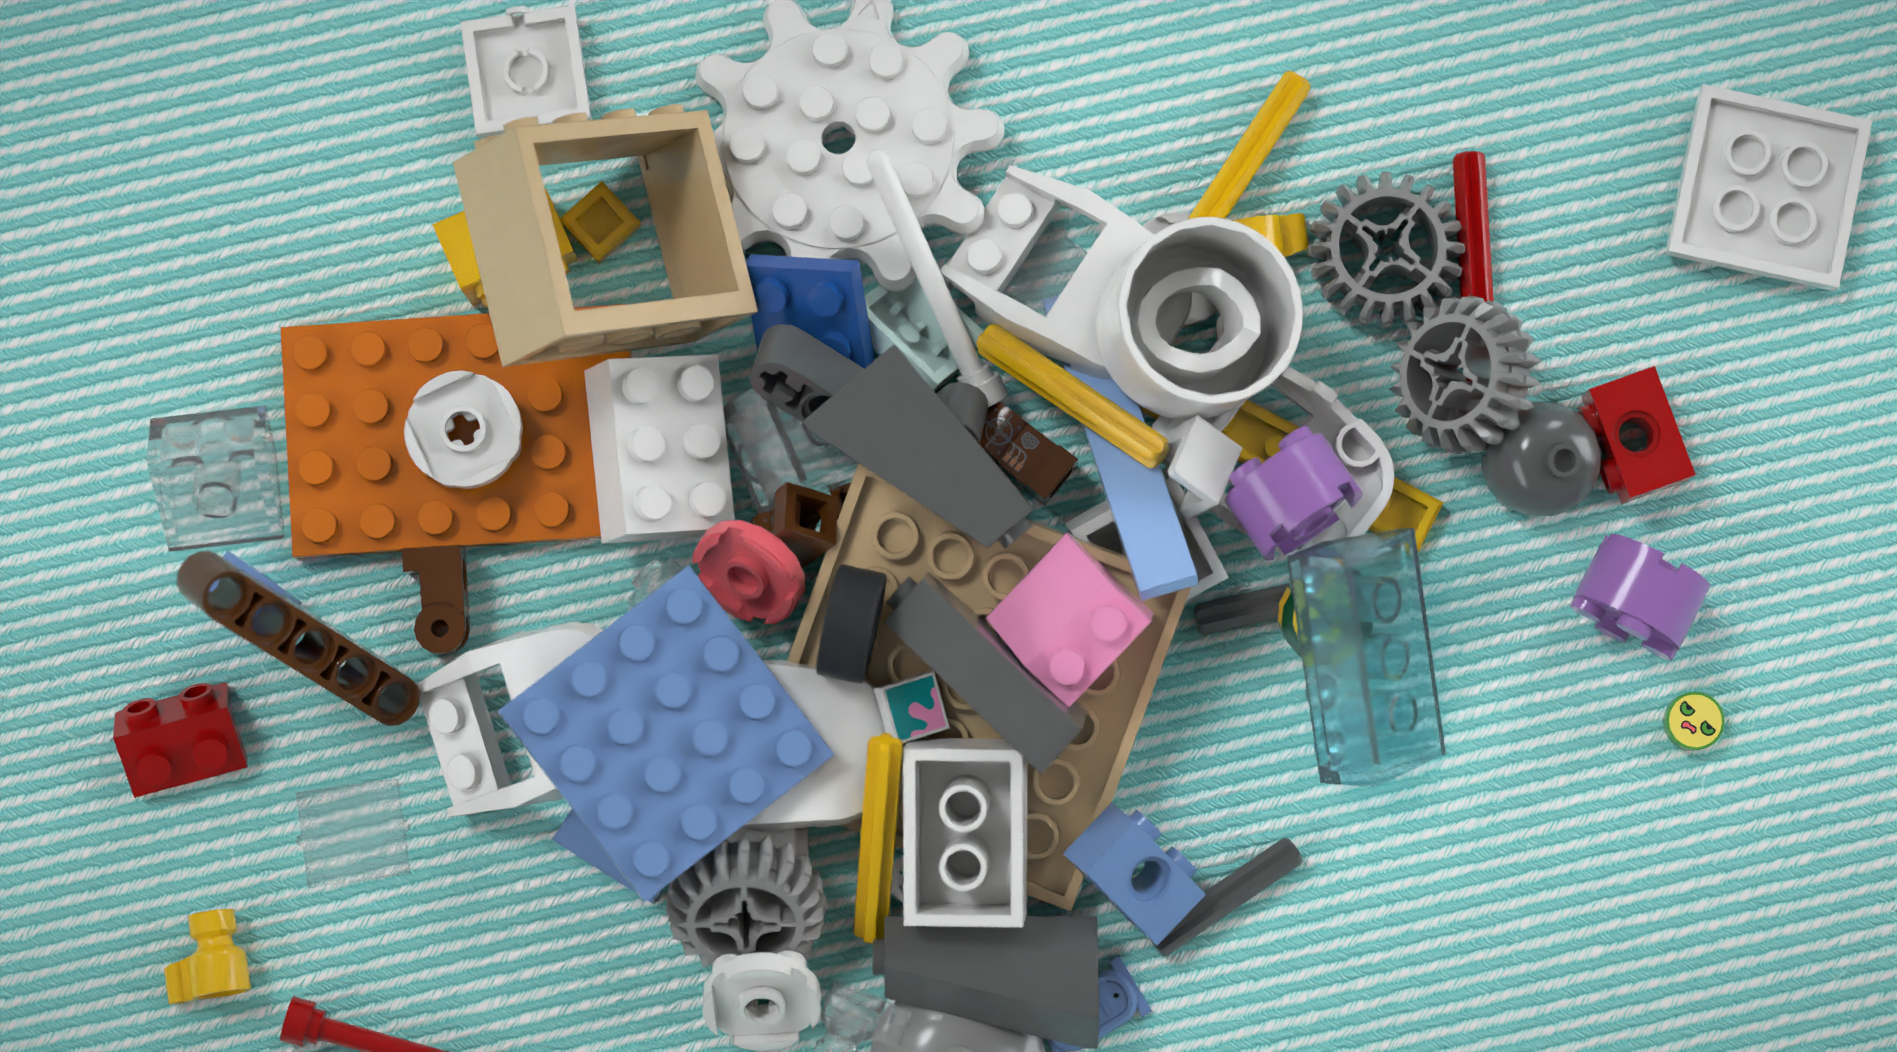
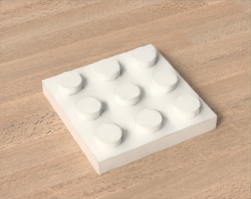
M1702 84L1698 91L1665 255L1836 291L1840 286L1873 120Z

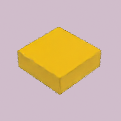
M603 181L597 184L560 218L565 228L599 264L642 226L641 222Z

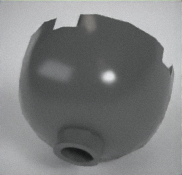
M1530 401L1534 408L1528 410L1520 409L1517 413L1521 426L1515 430L1503 428L1504 440L1497 445L1488 443L1486 455L1481 456V469L1488 489L1503 506L1528 516H1555L1577 507L1592 493L1601 473L1602 450L1595 430L1581 414L1557 402Z

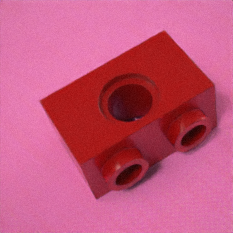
M1655 366L1590 388L1581 396L1584 406L1578 408V413L1595 430L1605 459L1601 461L1600 475L1610 495L1618 494L1621 505L1687 482L1696 475ZM1633 423L1642 428L1646 435V446L1643 451H1629L1621 444L1619 429L1622 424Z

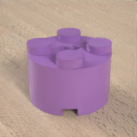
M1307 425L1287 435L1278 444L1281 451L1262 463L1258 457L1253 458L1242 464L1229 476L1233 486L1227 491L1228 495L1225 503L1266 561L1274 560L1275 547L1277 546L1286 555L1323 533L1339 520V517L1334 512V509L1346 500L1350 507L1353 508L1363 496V491L1324 436L1320 433L1313 434Z
M1610 534L1609 537L1605 535L1602 543L1599 545L1569 607L1582 616L1597 621L1594 627L1601 633L1623 643H1626L1629 635L1643 640L1641 646L1647 651L1672 661L1677 650L1680 649L1711 585L1703 576L1683 563L1677 569L1662 559L1664 553L1631 538Z

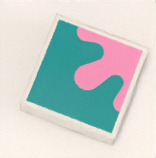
M934 671L923 672L874 688L886 733H891L892 737L901 739L902 743L949 729Z

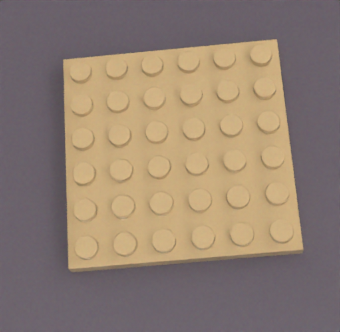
M858 463L837 521L836 545L826 551L788 660L793 663L816 666L819 642L832 585L839 566L845 564L886 574V588L879 626L865 678L874 686L879 687L923 672L934 671L884 623L894 611L886 601L906 578L910 576L918 583L929 572L991 626L986 617L1066 533L1028 520L1032 527L1006 549L999 541H996L987 548ZM1072 536L1140 600L1126 555ZM1191 587L1141 601L1153 612L1151 622L1076 700L1088 712L1082 730L1042 774L1027 761L1028 896L1069 911L1072 910L1084 875L1062 853L1112 803ZM934 671L949 729L921 738L1004 739ZM903 753L895 846L902 849ZM861 819L840 826L860 833Z

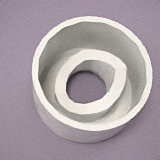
M1199 217L1183 220L1167 226L1154 234L1124 260L1108 280L1097 311L1096 331L1099 351L1105 367L1114 382L1130 399L1143 408L1173 419L1189 420L1196 415L1202 419L1211 418L1240 405L1267 387L1283 372L1290 362L1300 339L1303 321L1302 298L1296 277L1285 257L1267 238L1246 225L1223 218ZM1190 291L1201 294L1210 300L1222 316L1224 324L1222 343L1218 349L1201 355L1190 353L1170 346L1160 337L1155 323L1157 310L1165 299L1175 293Z

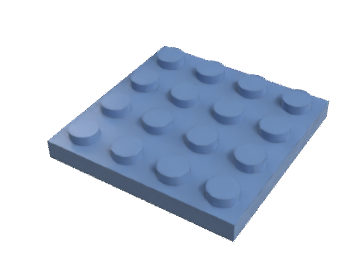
M689 565L497 711L643 902H646L835 755Z

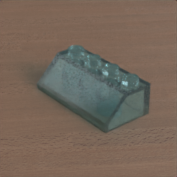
M1401 528L1323 541L1287 556L1289 583L1293 593L1298 627L1297 638L1301 648L1306 682V698L1310 709L1314 753L1317 758L1320 783L1378 787L1446 754L1414 528Z

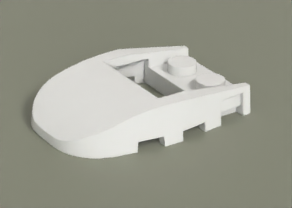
M1010 165L1006 170L1005 179L984 209L985 218L982 225L976 231L967 234L947 265L944 264L940 269L949 292L953 287H956L975 302L976 314L990 325L996 324L1001 326L1042 355H1047L1070 364L1071 370L1096 378L1112 379L1102 360L1097 341L1096 322L1099 302L1103 290L1114 271L1154 234L1088 189ZM1060 206L1071 210L1074 209L1105 227L1045 317L1024 304L1004 295L1003 292ZM1190 291L1173 294L1165 299L1157 310L1156 327L1160 337L1170 346L1188 319L1192 306V292Z
M1223 334L1209 352H1214L1222 343ZM1288 363L1283 372L1270 385L1312 416L1307 424L1308 428L1313 434L1320 433L1324 436L1363 491L1362 498L1353 508L1350 507L1346 500L1334 509L1339 520L1305 545L1286 555L1283 554L1278 546L1275 547L1276 552L1292 560L1303 563H1323L1337 559L1349 552L1382 512L1393 490L1394 467L1391 455L1382 439L1363 419L1358 420L1337 399L1338 394L1320 380L1315 382L1296 371ZM1245 401L1230 411L1204 420L1222 432ZM1160 415L1151 428L1164 436L1165 432L1187 420L1173 419ZM1165 458L1162 460V463L1169 469L1172 461ZM1223 492L1219 504L1209 508V510L1235 530L1237 529L1247 535L1226 505L1225 499L1227 494Z
M569 622L528 632L523 630L468 651L417 683L420 691V701L453 804L452 807L447 808L449 817L478 814L563 799L562 795L529 753L528 756L535 777L511 785L477 673L500 665L510 698L513 700L597 636L603 629L590 623Z
M764 660L765 665L835 755L741 828L759 830L760 832L785 833V830L838 826L861 819L867 742L870 737L886 733L874 691L876 686L866 678L863 683L858 684L818 675L816 666L789 662V660Z

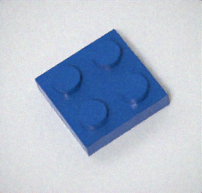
M754 254L749 256L746 260V265L758 309L757 313L751 315L757 351L765 330L774 325L786 324L802 329L864 369L875 361L859 260Z

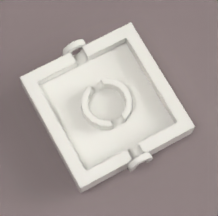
M574 5L529 12V8L526 6H517L506 9V15L460 22L475 131L478 138L501 135L504 133V124L525 117H537L540 125L553 124L552 121L556 118L573 113H587L588 120H592L577 12ZM523 13L521 16H512L513 14Z

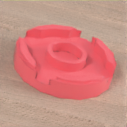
M742 520L721 521L706 531L693 552V565L698 562V567L701 571L698 578L722 609L735 618L750 622L753 617L767 619L764 624H776L791 615L805 593V574L796 555L780 538L761 526Z

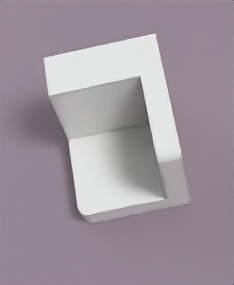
M1196 415L1164 434L1169 441L1168 447L1170 448L1166 458L1172 461L1168 474L1172 479L1188 489L1179 509V513L1188 519L1219 504L1229 481V476L1232 474L1242 451L1240 445Z

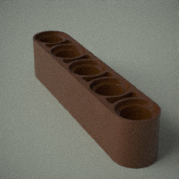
M198 551L190 555L181 564L177 573L179 592L212 620L382 724L388 726L400 725L408 721L415 714L420 704L418 685L383 657L217 553ZM220 579L217 587L209 593L211 586ZM263 607L257 617L253 619L255 613ZM305 634L303 639L296 645L298 639Z

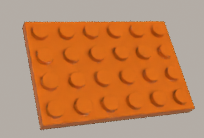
M626 304L574 307V310L577 311ZM489 313L280 327L293 558L305 559L402 552L403 548L461 545L469 548L601 539L584 371L607 359L632 358L631 351L502 367ZM452 371L473 372L474 374L484 375L501 384L516 402L523 423L522 447L517 459L512 462L509 469L497 480L474 489L448 488L424 474L412 460L404 439L405 421L408 419L409 409L414 403L413 399L419 389L431 379ZM463 414L456 416L453 419L455 429L448 433L449 440L451 442L461 440L465 446L475 441L473 433L480 429L478 419L468 422Z

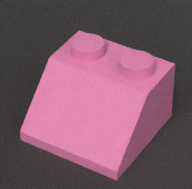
M1067 532L995 607L986 619L1022 664L1069 708L1151 622L1153 612Z

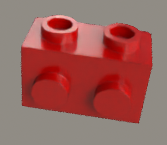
M209 683L195 684L185 688L176 696L157 701L151 698L133 701L115 713L113 739L134 798L248 767V756L231 709V693L227 683L213 686Z

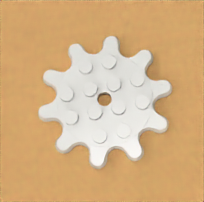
M775 0L767 6L763 15L764 28L769 36V47L762 58L755 62L740 63L721 54L705 57L696 69V82L699 88L707 95L715 98L723 109V120L713 134L726 186L730 193V202L743 252L759 241H771L781 246L786 255L790 257L857 259L866 263L871 268L876 281L884 289L898 292L910 287L916 279V273L867 167V156L873 150H883L888 154L921 228L929 225H938L960 235L976 231L982 225L985 218L984 206L977 196L966 191L959 184L956 177V169L966 155L974 152L989 151L997 147L1004 137L1005 127L997 113L988 109L969 110L960 108L954 104L949 96L948 88L950 81L954 75L965 67L970 56L969 46L965 39L959 34L944 32L919 47H906L899 44L891 33L894 9L891 0H854L846 22L833 29H819L813 26L807 19L803 8L794 0ZM841 126L846 127V130L855 137L853 147L843 154H833L827 151L823 146L822 139L829 132L841 129Z

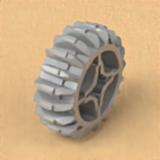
M1389 171L1381 172L1378 180V189H1373L1367 175L1359 176L1356 180L1358 196L1346 185L1339 186L1336 190V195L1343 207L1327 200L1320 207L1323 216L1332 223L1314 221L1310 228L1312 234L1326 240L1325 242L1309 244L1307 248L1308 256L1325 258L1326 262L1317 264L1311 269V277L1313 279H1322L1330 276L1333 281L1322 289L1321 296L1326 300L1332 298L1340 291L1345 298L1339 304L1337 312L1343 316L1349 312L1353 303L1361 306L1362 309L1358 316V323L1361 325H1367L1373 310L1380 311V325L1384 329L1390 328L1393 323V310H1398L1401 320L1405 325H1408L1407 323L1414 322L1416 318L1413 304H1416L1422 312L1425 307H1434L1435 302L1429 292L1438 298L1447 299L1452 293V289L1440 277L1458 279L1462 272V268L1459 265L1446 260V258L1459 257L1465 252L1464 244L1446 241V238L1454 236L1462 228L1459 221H1449L1443 224L1440 221V218L1445 216L1450 210V203L1445 200L1432 208L1427 202L1434 193V187L1427 184L1419 196L1410 192L1414 183V177L1408 174L1404 176L1399 189L1392 188V176ZM1381 206L1403 211L1393 223L1388 225H1376L1367 219L1362 222L1354 217V215L1363 210ZM1417 221L1422 225L1430 240L1432 250L1430 270L1419 263L1421 257L1411 249L1408 242L1409 233ZM1401 229L1402 232L1395 242L1396 247L1393 252L1398 260L1393 261L1391 256H1389L1387 262L1380 261L1375 270L1370 271L1369 269L1376 259L1375 254L1378 250L1377 244L1373 241L1379 239L1382 245L1385 238L1391 239L1396 231ZM1341 230L1353 237L1351 243L1357 246L1363 255V266L1354 279L1346 271L1341 260L1339 250ZM1385 274H1394L1405 281L1410 278L1418 284L1410 290L1397 294H1382L1368 290L1375 280Z
M1475 296L1462 297V299L1454 297L1442 299L1440 307L1423 308L1424 322L1416 320L1407 323L1412 335L1410 341L1403 340L1396 343L1404 353L1401 362L1389 365L1396 373H1400V381L1389 388L1396 396L1403 397L1395 411L1401 414L1402 417L1409 418L1406 429L1414 435L1422 436V442H1425L1430 447L1444 448L1446 452L1456 454L1467 451L1475 453L1487 451L1488 443L1497 445L1504 440L1503 428L1515 430L1521 426L1517 414L1520 409L1528 410L1534 408L1530 400L1526 398L1528 388L1541 385L1536 378L1530 376V368L1541 360L1535 354L1526 351L1535 338L1530 336L1528 332L1521 331L1523 320L1519 319L1515 314L1507 313V308L1503 307L1500 303L1489 300L1485 302L1483 298ZM1456 366L1457 368L1463 369V372L1457 370ZM1466 377L1471 379L1473 383L1466 381Z
M744 831L738 842H730L725 839L669 883L666 914L668 915V922H670V929L673 933V940L682 941L681 945L684 948L685 955L699 954V959L704 968L712 965L718 957L726 954L738 956L761 952L777 954L785 950L795 951L802 955L810 954L814 940L820 938V932L824 927L827 900L824 895L820 871L812 870L808 855L795 856L791 842L780 847H774L769 834L761 842L750 841ZM745 901H747L748 910L745 908Z

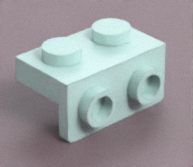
M917 275L913 284L905 290L898 292L888 291L878 285L865 295L872 345L880 355L893 344L896 345L934 391L938 390L960 372ZM956 305L977 351V339L984 331Z

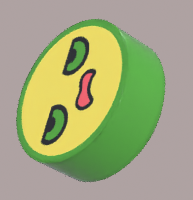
M1688 692L1676 697L1667 706L1663 717V727L1669 740L1675 746L1687 751H1698L1713 745L1720 738L1725 724L1724 713L1719 703L1710 695L1702 692Z

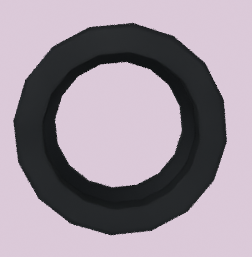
M845 564L839 566L832 585L819 642L816 672L818 675L858 684L863 683L879 626L886 588L885 573Z

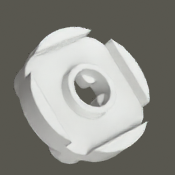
M452 371L431 379L419 389L414 397V403L409 409L408 419H406L404 427L406 447L412 460L420 470L441 485L448 488L474 489L485 486L501 477L521 453L523 423L519 408L509 392L496 381L473 372ZM462 414L468 422L478 419L480 429L473 433L475 441L466 446L461 440L451 442L448 437V433L455 429L453 419Z
M785 950L777 954L761 952L740 956L735 954L722 955L713 962L712 973L705 981L703 987V1017L706 1025L717 1036L718 1028L724 1033L732 1035L733 1045L743 1049L767 1051L788 1047L799 1041V1032L807 1028L810 1023L813 1030L820 1019L821 988L815 974L807 968L805 957L795 951ZM756 999H769V1004L757 1005Z

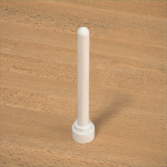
M873 150L867 156V167L961 374L957 377L958 382L969 383L978 387L985 393L988 399V407L1008 395L999 372H992L989 364L981 363L888 154L883 150Z

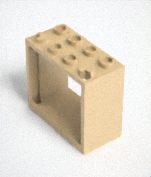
M673 104L656 108L650 111L648 115L636 116L635 109L627 108L604 114L599 120H588L587 113H573L556 118L552 121L553 124L543 125L539 124L537 117L520 118L504 124L503 134L475 141V150L453 162L502 367L694 343L758 312L708 110L684 112L681 104ZM638 156L673 299L575 311L539 166Z

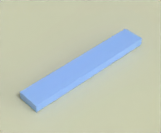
M1058 297L1042 301L1045 316ZM1061 361L1063 369L1145 423L1139 405L1130 399L1113 379L1096 378L1071 370L1070 364ZM1082 424L1140 600L1144 601L1198 585L1197 573L1160 465L1156 468H1147Z

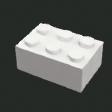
M718 354L607 359L584 371L602 544L699 538L717 523L735 520Z
M918 738L908 741L904 746V926L1023 927L1027 916V760L1005 739Z

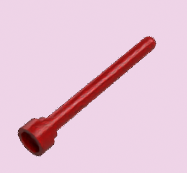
M293 996L290 1001L280 1035L281 1042L302 1048L305 1046V1043L317 1045L318 1040L360 1052H448L327 1018L326 1011L316 1008L317 1002Z

